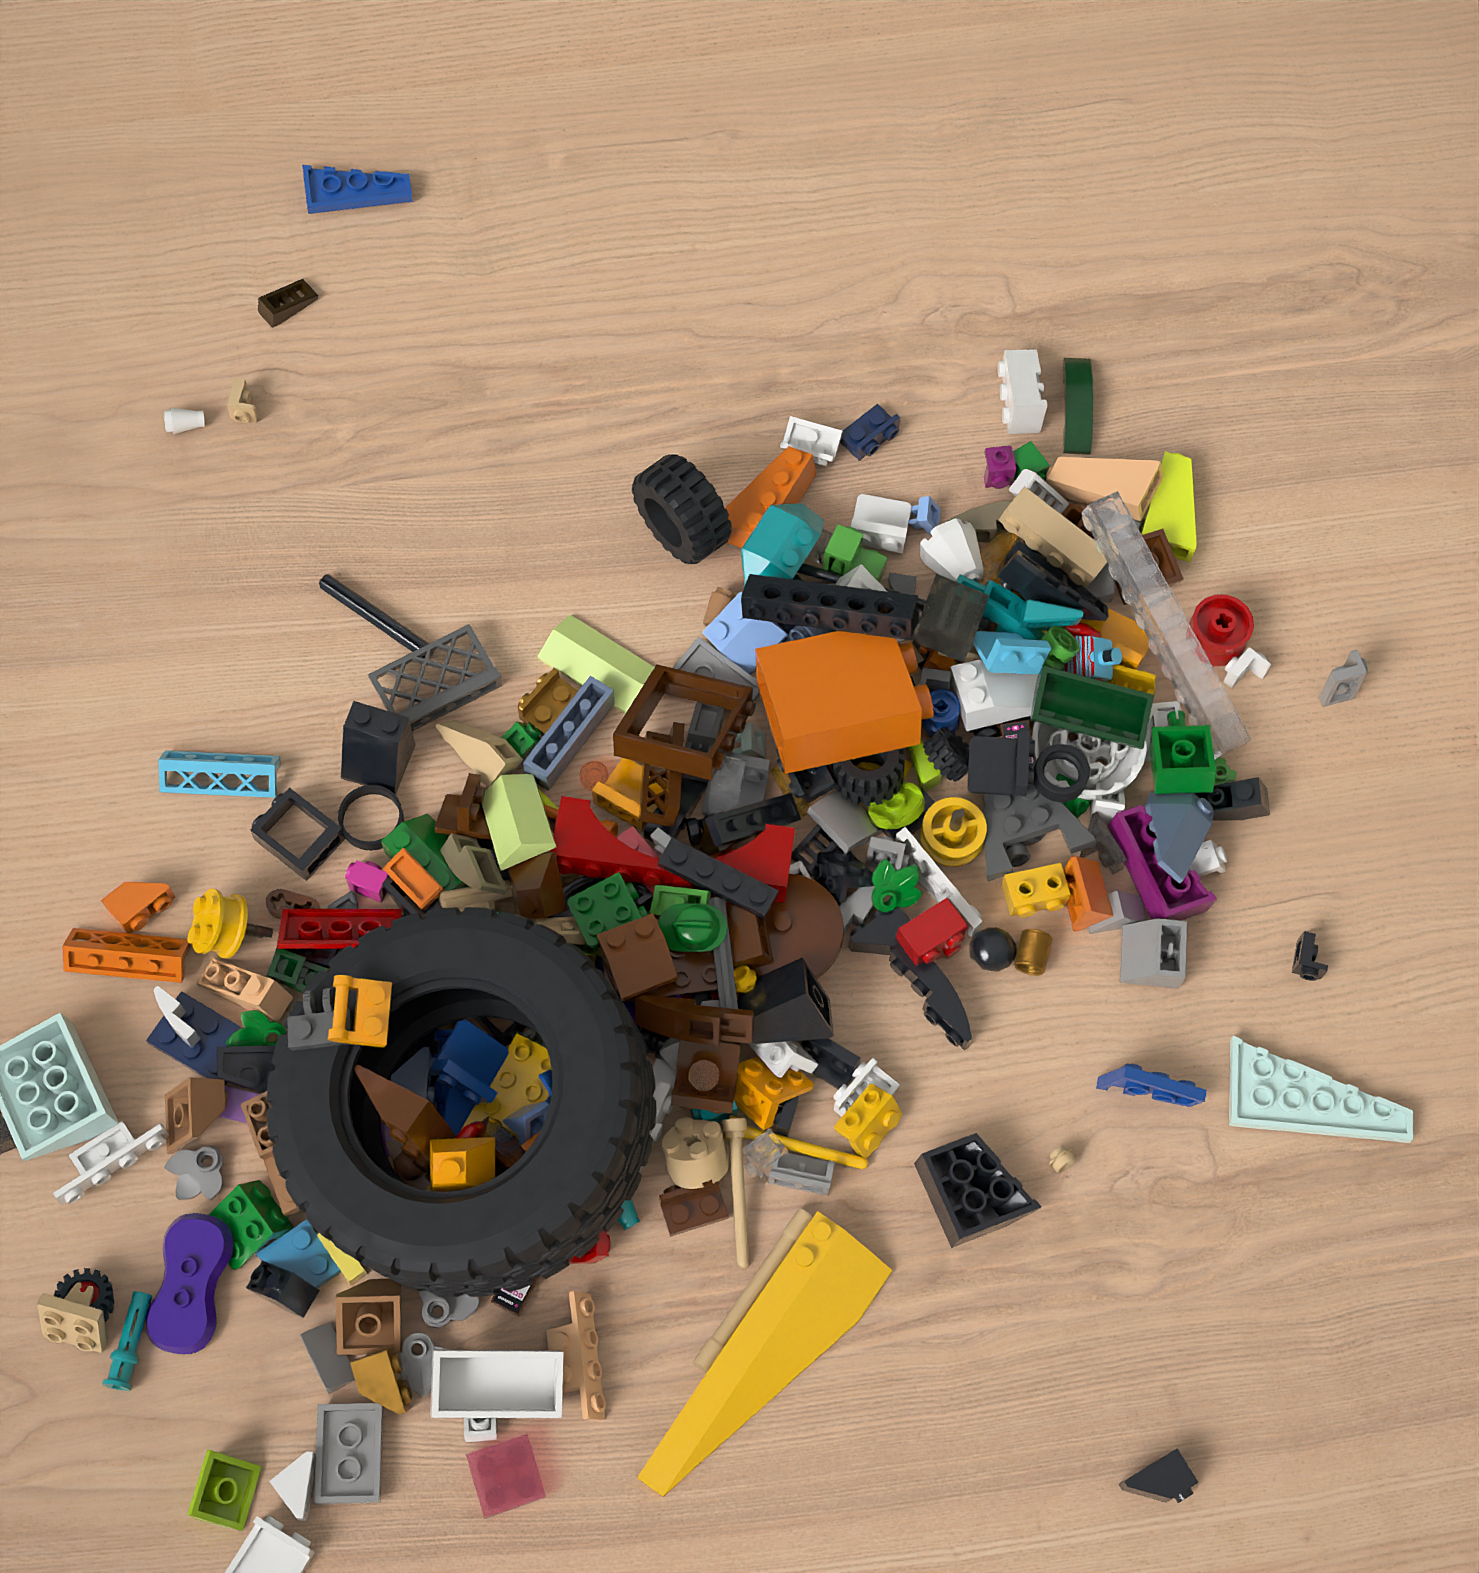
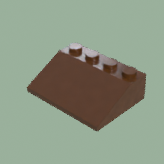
M357 1065L354 1070L382 1120L390 1128L389 1135L403 1144L401 1147L402 1151L415 1159L413 1164L426 1173L424 1177L430 1182V1140L455 1139L456 1134L429 1100Z

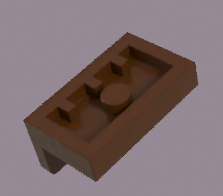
M712 1180L703 1183L702 1188L697 1189L681 1188L678 1185H674L664 1189V1194L659 1195V1203L670 1237L729 1219L719 1181L713 1183Z

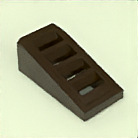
M300 279L259 297L258 312L273 328L316 301L318 294L304 279ZM300 291L304 296L300 297L297 292Z

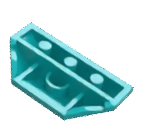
M803 503L770 505L741 548L742 570L745 580L744 587L749 574L793 579L821 536L824 519Z

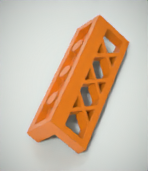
M73 928L62 945L63 970L65 972L182 983L185 978L184 959L191 946L188 943V939ZM174 948V949H179V950L176 951V950H167V949Z

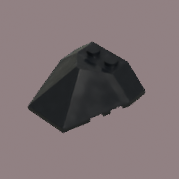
M1020 537L1016 539L998 566L997 577L1000 578L998 582L1011 592L1014 589L1018 591L1026 602L1027 600H1034L1082 610V619L1106 621L1109 617L1106 604L1085 587L1073 582L1062 569L1051 565L1040 552L1029 548Z

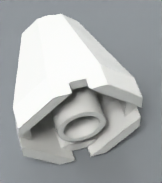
M952 519L935 526L930 532L932 537L929 541L926 538L921 541V559L926 566L946 580L955 584L956 579L961 574L973 581L981 582L984 570L976 531L970 522L965 521V524H963L960 519Z

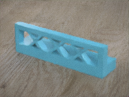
M165 750L158 759L159 792L275 798L277 795L276 773L280 768V756ZM167 771H177L185 780L180 785L167 784ZM198 772H204L214 781L209 786H201L193 777ZM227 774H235L243 783L237 788L229 787L222 778ZM256 775L269 776V789H259L251 780Z

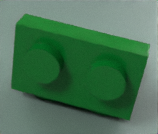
M619 872L570 897L567 902L590 948L598 947L597 934L648 915L645 907L641 906L638 908L635 902L639 895L632 882L626 884Z
M260 1180L238 1184L209 1214L225 1222L231 1230L233 1252L228 1264L234 1270L242 1268L269 1240L279 1238L294 1228L288 1217L283 1215L281 1208L271 1196L269 1188Z

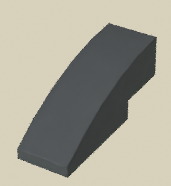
M697 702L688 730L685 748L709 753L719 736L725 708ZM682 773V778L708 782V779Z

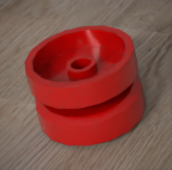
M1215 594L1204 598L1196 606L1185 632L1186 645L1190 653L1200 662L1207 665L1226 666L1233 657L1239 658L1243 654L1254 629L1253 615L1247 605L1230 595Z

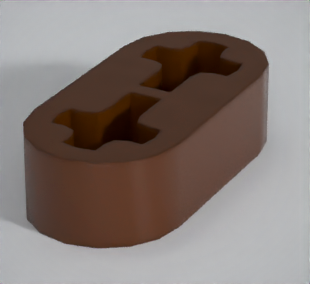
M284 889L273 890L266 897V906L269 913L278 919H281L283 909H308L309 906H312V909H321L316 899ZM281 898H284L285 903L291 907L283 905L276 909L273 902H279Z

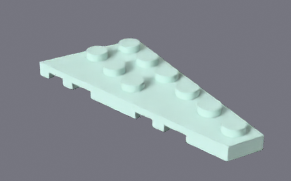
M1235 1036L1231 1037L1229 1126L1405 1143L1413 1141V1110L1379 1096H1371L1359 1091V1088L1353 1085L1342 1084L1333 1080L1329 1075L1293 1060L1282 1059L1268 1053L1269 1050L1242 1042V1039Z

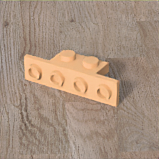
M571 1291L569 1292L572 1324L546 1330L548 1350L563 1351L562 1393L580 1389L583 1419L606 1420V1401L602 1393L601 1384L602 1368L599 1363L597 1350L598 1335L594 1324L595 1306L590 1293Z

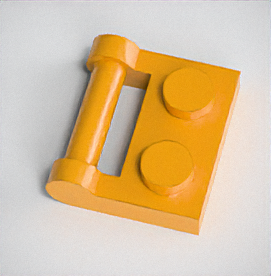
M347 975L334 976L333 987L336 988L333 1025L332 1029H329L328 1040L338 1043L384 1048L387 1043L392 982L359 979ZM349 990L357 991L353 1031L345 1030Z

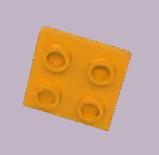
M622 758L605 784L598 781L592 789L593 803L643 831L648 823L639 821L643 766L632 760ZM656 782L648 786L656 795L664 791ZM653 804L647 807V812L654 813L657 806Z
M756 1056L739 1063L734 1100L737 1107L762 1130L772 1127L780 1103L811 1091L814 1083L800 1070L795 1071L790 1067L781 1078L777 1077L762 1059Z

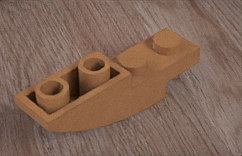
M266 1091L240 1105L258 1155L264 1160L282 1213L289 1217L301 1210L298 1209L286 1189V1180L280 1176L272 1153V1146L275 1143L269 1139L267 1127V1109L271 1108V1104L267 1102Z

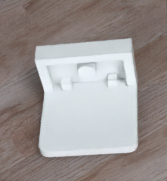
M865 494L859 495L851 527L864 534L862 546L903 554L911 504Z

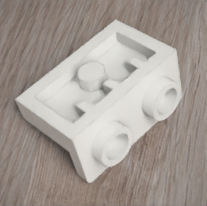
M752 1041V1044H749L774 1075L780 1078L789 1067L795 1071L802 1069L812 1074L818 1066V1063L798 1041L755 1044Z

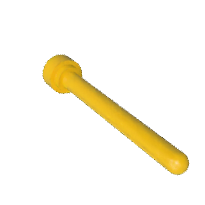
M730 1115L729 1119H737L739 1117ZM747 1126V1131H744V1137H742V1140L743 1138L820 1159L835 1161V1163L861 1170L866 1169L869 1165L866 1158L749 1126Z

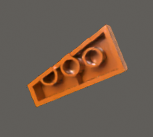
M788 446L725 507L729 514L728 519L732 525V532L727 543L742 548L770 505L796 504L800 502L816 476L813 454Z

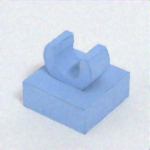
M930 496L919 497V505L911 507V512L917 518L909 520V524L914 529L923 528L929 535L931 530L940 523L941 508Z

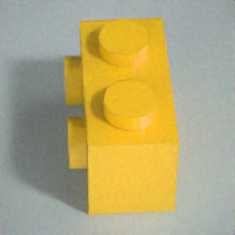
M1061 863L1005 874L1001 883L1010 917L1019 915L1020 918H1026L1036 914V911L1047 909L1049 912L1060 910L1067 904L1071 895Z

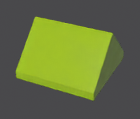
M207 1449L187 1515L198 1521L243 1531L262 1466Z

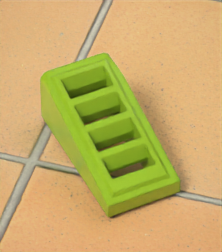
M920 740L919 745L907 748L920 788H923L926 792L941 783L942 775L939 769L936 770L933 767L934 763L929 762L927 759L929 756L925 755L924 743Z

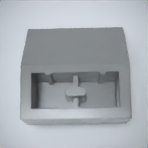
M1157 918L1123 925L1120 983L1179 989L1186 975L1187 921Z

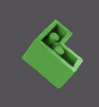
M837 524L824 553L823 569L845 575L862 564L880 583L886 569L887 557L877 550L862 548L864 534L859 533L855 528Z

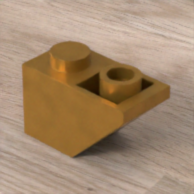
M392 1347L350 1362L359 1394L399 1415L411 1409L409 1403L413 1402L412 1393L409 1385L403 1384L400 1372H403V1364L399 1354H394Z

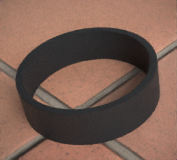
M365 785L354 789L343 799L338 811V821L346 840L350 844L362 850H379L383 848L382 839L361 841L352 837L345 830L343 820L347 808L352 802L362 796L377 794L389 798L398 807L399 819L395 828L404 821V814L399 799L389 789L378 785Z

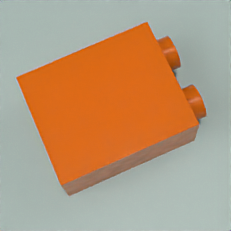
M835 631L755 649L757 686L785 774L919 745L921 740V721L933 718V704L927 685L913 686L909 675L917 672L916 656L910 640L897 642L896 638Z

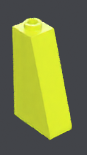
M1165 451L1161 461L1163 479L1148 506L1140 536L1163 528L1175 558L1191 562L1197 546L1192 459L1184 457L1180 453Z

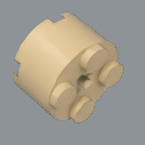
M683 1117L676 1121L675 1126L665 1134L662 1140V1149L668 1173L672 1177V1181L680 1187L688 1189L702 1188L704 1182L712 1180L715 1183L719 1181L728 1170L729 1164L720 1124L717 1122L693 1120L690 1117Z

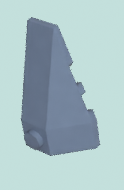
M1152 791L1147 796L1145 809L1146 813L1150 816L1152 815L1153 818L1149 823L1151 831L1155 832L1157 837L1153 841L1157 863L1180 884L1184 880L1212 825L1214 811L1206 799L1199 798L1194 793L1154 794V791Z

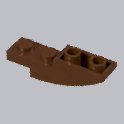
M645 994L635 996V1024L657 1034L719 1046L721 1041L752 1044L754 1039L753 1010L696 1005V999Z

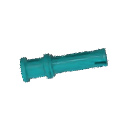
M133 1291L118 1348L113 1350L110 1355L112 1363L107 1379L103 1380V1386L120 1391H131L132 1386L129 1382L134 1365H137L139 1362L136 1351L152 1295ZM136 1312H139L133 1334L130 1337ZM121 1366H123L121 1377L118 1378Z

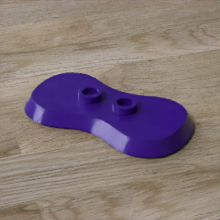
M201 1213L185 1214L175 1219L164 1235L163 1258L165 1270L163 1282L148 1308L145 1320L148 1338L152 1344L163 1351L175 1354H193L205 1348L214 1335L216 1329L215 1289L218 1279L233 1252L231 1230L222 1220Z

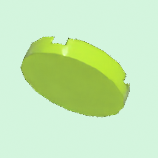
M903 781L898 794L893 793V798L889 801L883 799V804L876 805L875 802L870 803L868 813L872 822L879 828L899 829L919 818L924 811L925 800L918 786L914 783Z

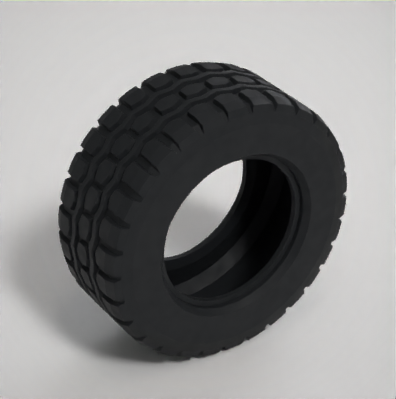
M457 907L428 910L426 916H422L420 913L404 916L392 921V926L387 929L382 925L358 938L359 944L353 948L351 945H348L328 962L330 968L326 972L320 970L307 985L303 993L313 990L316 998V1013L325 1012L322 999L323 989L332 988L334 995L336 994V988L333 987L334 976L336 975L392 982L386 1046L383 1048L345 1044L291 1051L288 1048V1020L286 1019L284 1024L287 1028L286 1034L279 1035L274 1050L272 1064L275 1065V1070L269 1072L267 1085V1102L271 1104V1108L267 1109V1127L269 1139L275 1143L272 1146L275 1164L280 1176L286 1180V1189L299 1210L304 1213L306 1212V1218L309 1223L324 1238L329 1241L331 1240L334 1246L379 1274L393 1279V1281L408 1288L419 1291L428 1290L432 1294L459 1297L466 1293L470 1297H484L498 1294L501 1288L511 1292L533 1285L536 1282V1278L541 1275L547 1279L569 1266V1259L575 1255L581 1258L599 1242L598 1235L603 1230L608 1232L624 1212L621 1207L625 1200L630 1201L639 1186L642 1179L639 1170L641 1166L647 1164L651 1153L653 1138L649 1135V1132L655 1127L657 1114L656 1100L652 1097L656 1089L652 1064L647 1060V1047L632 1016L603 973L595 967L592 960L574 944L567 943L565 938L556 931L542 924L534 925L531 919L509 912L498 914L495 909L465 907L463 912ZM349 990L347 1009L353 1012L354 1021L357 991ZM296 1001L288 1017L305 1015L303 1001ZM493 1017L506 1019L526 1026L538 1033L546 1045L550 1058L552 1095L545 1122L526 1153L512 1167L499 1176L464 1190L449 1192L428 1191L402 1183L386 1157L381 1137L380 1115L354 1070L356 1066L360 1065L390 1080L401 1059L421 1039L442 1026L468 1018Z

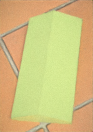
M569 615L553 629L538 655L539 660L552 668H556L560 673L581 686L591 675L613 689L614 707L625 714L655 668L572 615Z
M500 775L485 791L482 807L498 864L502 871L554 849L556 844L534 775Z

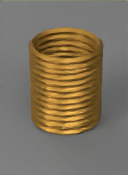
M1038 929L1023 930L1013 964L1015 969L1028 975H1043L1053 943L1052 936Z

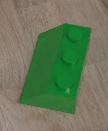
M428 813L403 821L381 840L384 852L390 859L402 848H405L445 891L470 887L462 882L446 863L440 850L450 835L436 833V821Z

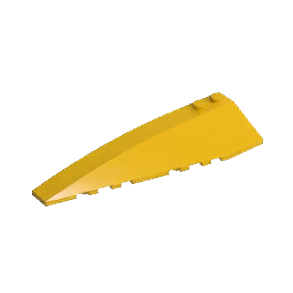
M817 1211L709 1368L637 1479L664 1497L724 1441L738 1431L743 1424L786 1388L792 1380L835 1344L840 1337L854 1327L893 1270L846 1230Z

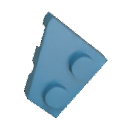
M307 1219L256 1253L261 1261L291 1271L317 1289L341 1273V1270Z

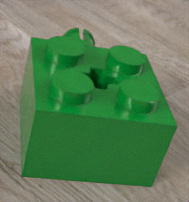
M1175 710L1167 714L1169 726L1151 727L1149 753L1154 794L1213 792L1216 766L1210 725L1186 726V717L1183 711L1178 710L1179 719L1177 720Z

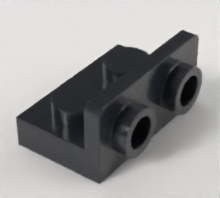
M829 1038L802 1040V1047L818 1063L812 1074L838 1090L843 1084L848 1085L854 1071L859 1066V1056Z

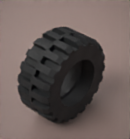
M677 454L665 455L635 477L632 484V494L634 495V502L638 506L637 510L656 540L660 541L663 548L667 552H671L674 558L680 559L685 564H698L728 542L732 532V525L728 519L729 514L723 506L721 497L717 495L716 489L708 482L706 476L697 470L692 462H688L685 457L678 456Z

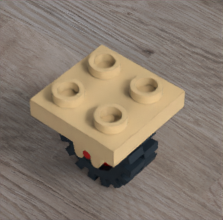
M84 1268V1274H79V1269L73 1270V1277H70L67 1273L63 1276L64 1283L58 1282L54 1296L42 1293L37 1303L42 1335L54 1343L65 1342L75 1345L78 1349L85 1352L93 1350L103 1353L107 1344L104 1321L106 1322L109 1319V1313H112L114 1310L112 1284L105 1274L101 1277L99 1270L95 1269L93 1274H91L90 1268Z

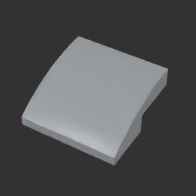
M836 791L811 805L807 811L810 817L845 853H848L859 844L865 845L870 841L871 836L876 837L883 832V828H879L872 822L869 813L859 803L858 805L852 803L851 798L844 799L842 792Z

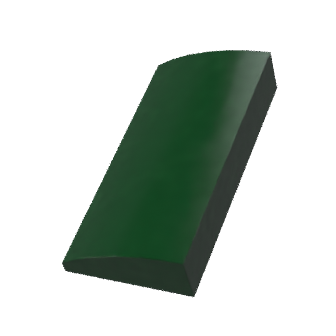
M1043 666L1037 676L1031 721L1142 750L1145 744L1154 695Z

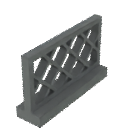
M470 624L368 674L387 711L396 713L392 706L395 696L410 700L408 709L398 714L409 717L412 731L502 686L500 673L493 666ZM468 634L472 641L470 650L465 651L455 648L456 640ZM436 649L447 651L444 664L429 660L431 652ZM452 653L467 657L463 669L448 665ZM471 658L483 661L487 668L478 674L467 671ZM412 661L423 664L419 677L404 673L406 664ZM427 666L442 669L438 682L423 678ZM446 671L460 674L459 683L454 686L442 684ZM386 674L397 677L393 690L382 687L377 679ZM401 678L417 682L412 695L397 691ZM425 684L436 687L434 695L428 699L418 697L420 685ZM386 694L391 695L390 700L387 698Z

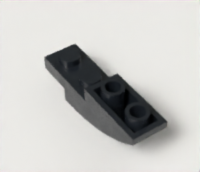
M899 943L890 953L889 961L891 962V968L899 976L902 977L904 975L911 982L912 989L919 996L927 997L922 1008L925 1011V1018L934 1026L938 1024L946 1032L947 1040L955 1047L960 1046L965 1051L972 1040L970 1026L965 1009L951 982L934 961L929 964L922 962L915 966Z

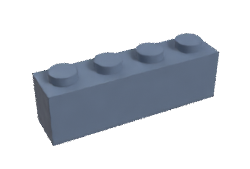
M590 675L523 762L525 774H533L536 783L549 791L614 706V690Z

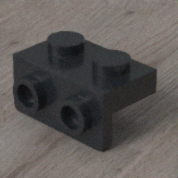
M779 756V759H777L776 761L781 771L785 774ZM828 765L788 773L792 781L789 783L792 793L797 799L801 797L808 803L839 786Z
M838 848L835 851L818 852L817 861L813 866L814 879L824 886L838 903H845L848 888L874 887L872 882L873 873L851 851L845 853L841 848Z

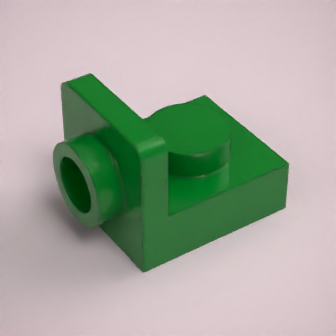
M516 721L501 738L506 739L521 758L524 759L541 740V732L532 723L526 724Z

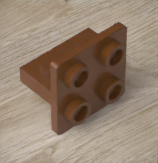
M469 773L461 796L445 795L435 824L436 833L446 835L452 833L476 839H491L482 807L485 787L480 786V774Z

